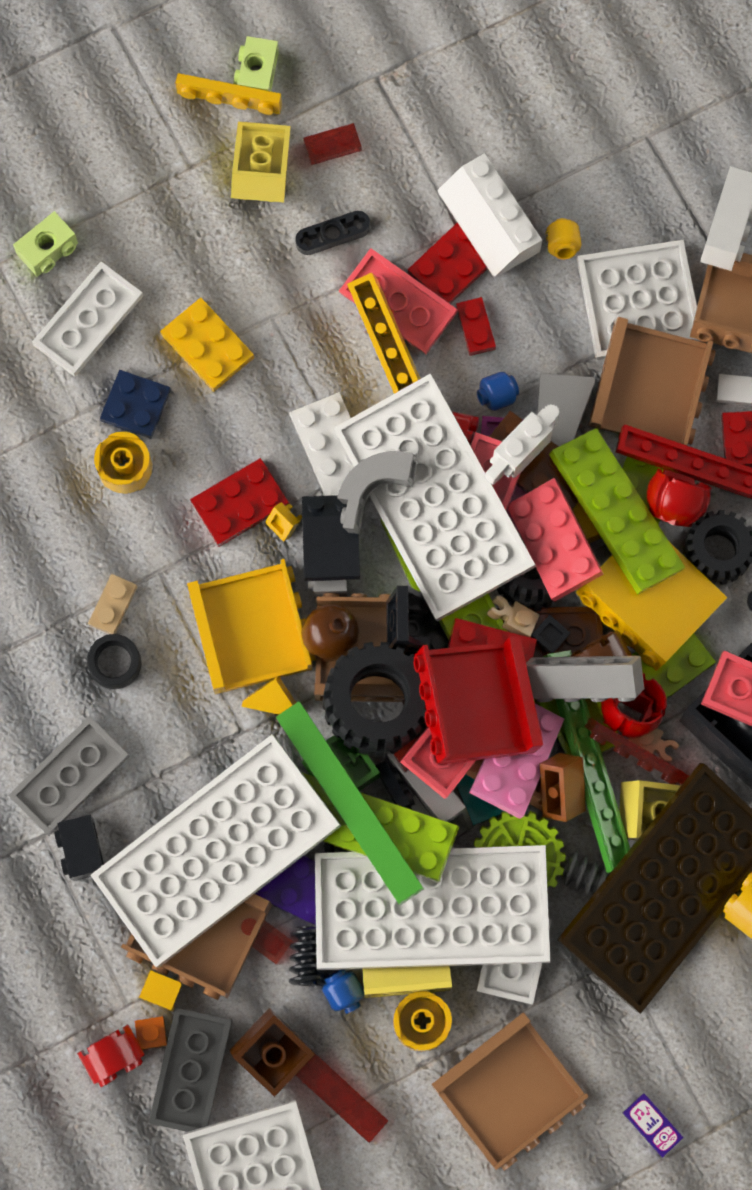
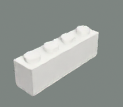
M730 166L700 262L732 271L734 262L741 261L745 246L740 245L741 241H747L751 226L746 225L747 221L752 222L751 172Z

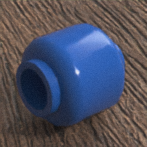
M498 372L482 378L480 389L477 390V398L482 406L486 405L491 411H497L513 405L516 401V396L519 395L516 379L506 372Z
M341 969L324 979L326 983L322 987V991L334 1011L344 1010L348 1014L361 1006L359 1001L364 997V989L354 972H346L345 969Z

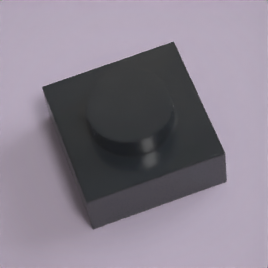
M549 615L532 633L531 638L537 639L536 642L551 654L563 644L571 632Z

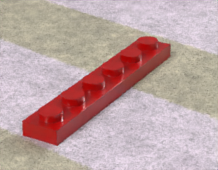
M626 424L622 426L615 453L752 499L751 467Z

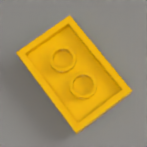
M201 297L160 331L163 338L213 392L254 359V354Z

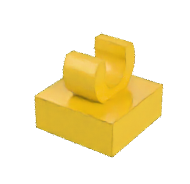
M281 502L273 508L265 523L284 542L292 536L302 519V515L300 514L295 517L291 512L293 506L291 504L285 506Z

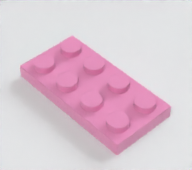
M535 704L544 745L533 754L484 759L469 792L519 819L524 816L539 781L540 763L548 759L564 721V718Z

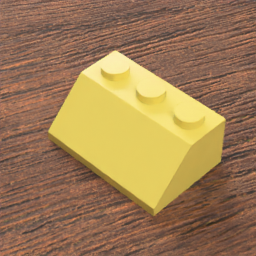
M450 966L362 969L365 998L409 995L418 991L443 992L451 991L452 989Z

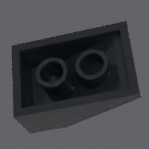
M338 495L302 497L304 581L360 579L359 534L348 533L343 528L340 518L342 509L347 507V504H343L337 498Z

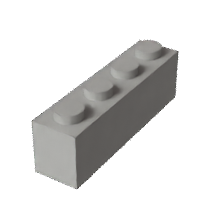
M641 656L531 658L526 663L533 698L537 699V702H549L553 699L575 702L581 698H591L593 702L605 701L608 698H618L619 701L627 702L634 700L644 689Z

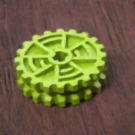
M503 811L501 812V818L497 819L493 816L489 819L490 825L488 827L482 826L479 832L482 836L474 840V846L477 848L545 845L547 888L549 886L556 887L558 882L555 877L556 875H562L564 871L560 865V862L565 861V853L560 851L564 844L561 838H555L558 834L557 829L554 826L550 828L547 826L548 819L545 817L537 819L536 812L529 811L527 815L524 814L521 819Z

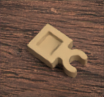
M497 595L492 600V603L496 604L500 610L492 607L487 612V615L492 619L504 620L502 628L507 631L531 637L539 614L517 601L510 606L504 597Z
M656 729L643 737L634 739L629 737L626 746L651 758L655 751L662 761L670 763L673 758L666 755L665 748L671 747L677 750L679 744L673 740H661L664 732Z

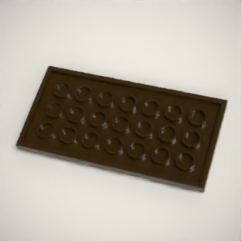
M699 763L559 936L557 941L633 1010L641 1014L725 909L724 906L734 893L736 894L743 886L742 883L752 872V808L706 764Z

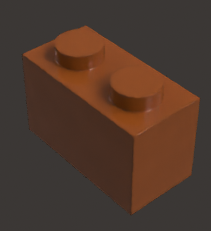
M558 753L541 762L540 779L543 817L568 822L585 812L583 757Z

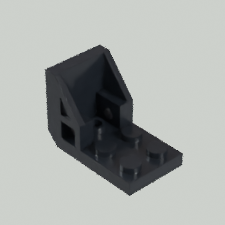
M397 585L386 601V642L389 643V648L396 650L397 645L405 648L404 654L410 656L412 653L415 655L423 645H428L429 650L448 648L449 640L439 621L432 614L422 593L409 586Z

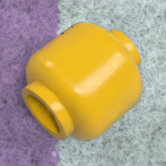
M559 218L546 228L547 249L552 256L566 260L572 258L580 251L582 242L580 229L576 222L566 218Z

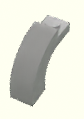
M399 451L378 453L364 459L349 472L340 487L337 497L343 504H347V507L342 509L340 522L348 533L359 534L365 503L374 490L386 484L413 487L418 459L413 453Z

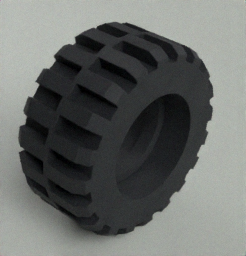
M373 642L364 643L362 649H358L355 646L348 651L347 656L341 655L336 661L335 667L331 668L325 683L323 697L325 719L327 725L332 726L334 736L337 739L341 737L344 740L343 745L349 749L354 746L359 748L358 753L367 755V751L375 752V756H383L384 752L387 751L394 754L400 752L401 747H408L414 743L415 738L423 732L426 725V706L419 693L420 676L419 672L417 673L414 668L415 655L413 653L410 656L404 654L405 648L397 645L396 650L389 648L388 642H381L380 646H373ZM373 676L384 677L393 681L401 689L405 699L404 708L400 715L387 722H374L362 717L354 709L351 702V693L356 683Z

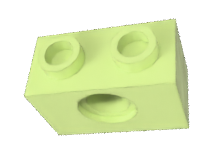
M247 36L245 46L241 45L239 49L238 61H241L240 70H235L233 84L272 91L279 55L278 41ZM255 65L262 67L257 71L250 70Z
M54 211L14 243L13 246L16 254L38 277L40 274L52 270L56 264L55 262L61 257L70 255L75 250L78 241L75 233ZM48 242L54 244L52 248L48 250H44L41 248L45 243Z

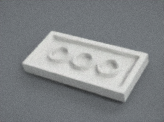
M100 262L32 343L37 349L75 377L142 299L143 292L103 262Z
M340 392L289 412L324 496L338 495L344 479L354 468L334 430L336 426L351 418Z

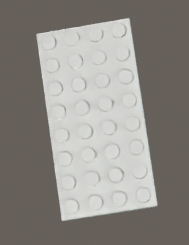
M431 374L334 428L354 467L372 455L388 451L413 453L417 457L418 463L413 487L386 484L374 490L370 497L437 621L537 567L492 484L485 479V471Z
M271 734L92 873L91 877L156 968H159L335 832L341 825L275 736Z
M545 845L452 848L440 882L415 874L424 890L401 906L368 857L355 852L315 853L317 970L550 963Z

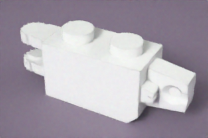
M550 404L545 406V409H542L537 415L531 412L494 450L493 457L490 459V463L493 465L486 472L485 479L494 485L504 475L508 478L510 476L513 478L517 477L550 443L553 428L558 423L559 408Z

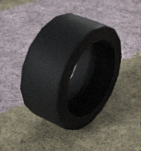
M109 634L97 639L90 647L87 655V666L94 680L102 687L122 689L132 684L139 676L142 666L141 655L134 642L126 636ZM110 646L123 647L128 651L131 658L128 671L120 677L111 678L105 676L98 667L99 655Z

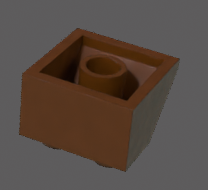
M270 1008L230 1049L232 1057L274 1097L315 1055L305 1042Z

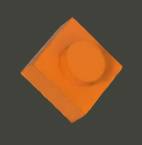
M163 1016L135 1021L137 1041L142 1050L167 1046L166 1027Z

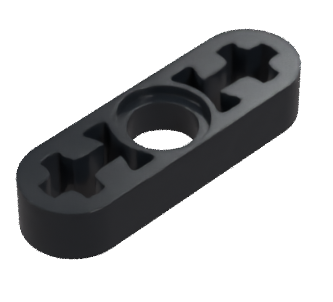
M353 211L303 228L296 234V248L303 255H312L362 238L370 230V219L363 211ZM358 219L362 223L361 229L353 226L354 220ZM343 223H346L348 234H345ZM330 227H336L341 233L339 237L330 239L325 235V231ZM317 232H321L322 243L319 241ZM304 237L312 240L311 246L307 247L306 243H303Z

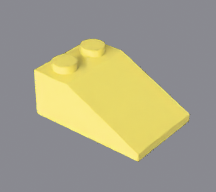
M238 121L232 168L231 198L284 203L291 126Z
M641 780L621 782L619 812L627 839L637 841L681 786Z

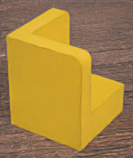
M150 970L139 998L173 1012L182 984Z

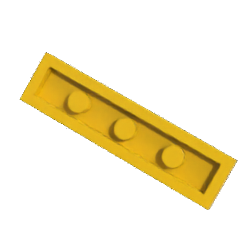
M180 73L177 74L175 82L177 94L184 98L205 99L209 103L217 105L221 103L230 104L241 110L247 108L255 109L266 115L280 114L281 93Z

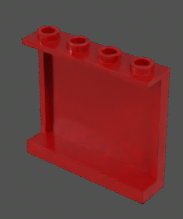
M520 636L509 637L504 643L429 650L428 645H423L415 654L414 668L417 673L419 672L420 676L419 693L421 699L425 701V723L431 730L432 739L430 747L432 754L436 755L437 764L533 754L544 745Z

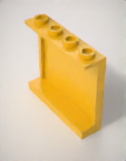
M672 544L671 546L685 568L637 595L613 555L600 567L604 575L580 587L576 592L585 606L592 608L606 626L611 627L614 631L618 630L626 645L632 647L641 656L643 662L653 667L656 671L672 657L728 598Z
M281 559V564L203 584H199L198 580L187 583L215 694L270 681L277 676L282 678L312 670L311 662L316 661L315 655L313 656L308 652L303 644L301 631L306 619H300L297 609L302 608L299 592L293 593L291 583L296 581L292 566L286 567L285 559Z

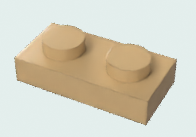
M111 574L88 622L89 626L107 634H116L134 596L137 585Z

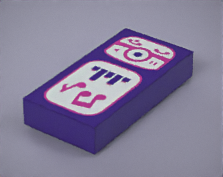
M645 1093L622 1112L661 1158L684 1138Z

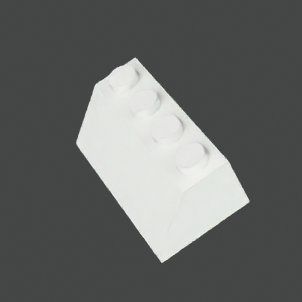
M485 153L463 165L438 189L442 200L494 278L540 252L541 237Z

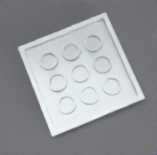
M684 240L577 256L596 360H602L606 357L614 322L617 317L628 319L630 324L702 342L690 337L697 304Z
M296 1100L183 1133L198 1190H321Z

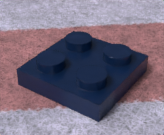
M119 369L100 416V421L152 439L171 388Z

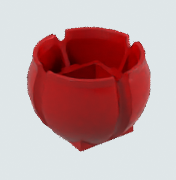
M657 469L647 487L649 511L652 516L671 525L691 527L708 509L712 488L703 482L695 484V479L669 470H663L662 473L661 469Z
M642 673L644 689L634 700L622 702L618 698H608L605 701H601L604 723L613 731H620L622 736L633 739L643 737L656 730L662 722L667 707V698L662 686L654 678L646 680L645 673ZM619 702L642 713L639 721L623 714L617 707Z

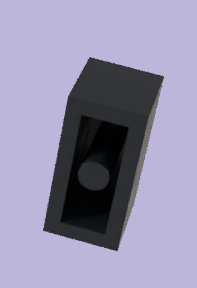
M90 814L57 823L59 831H55L54 834L58 848L63 847L65 858L60 859L64 876L69 875L72 881L91 877L92 873L104 865L94 818Z

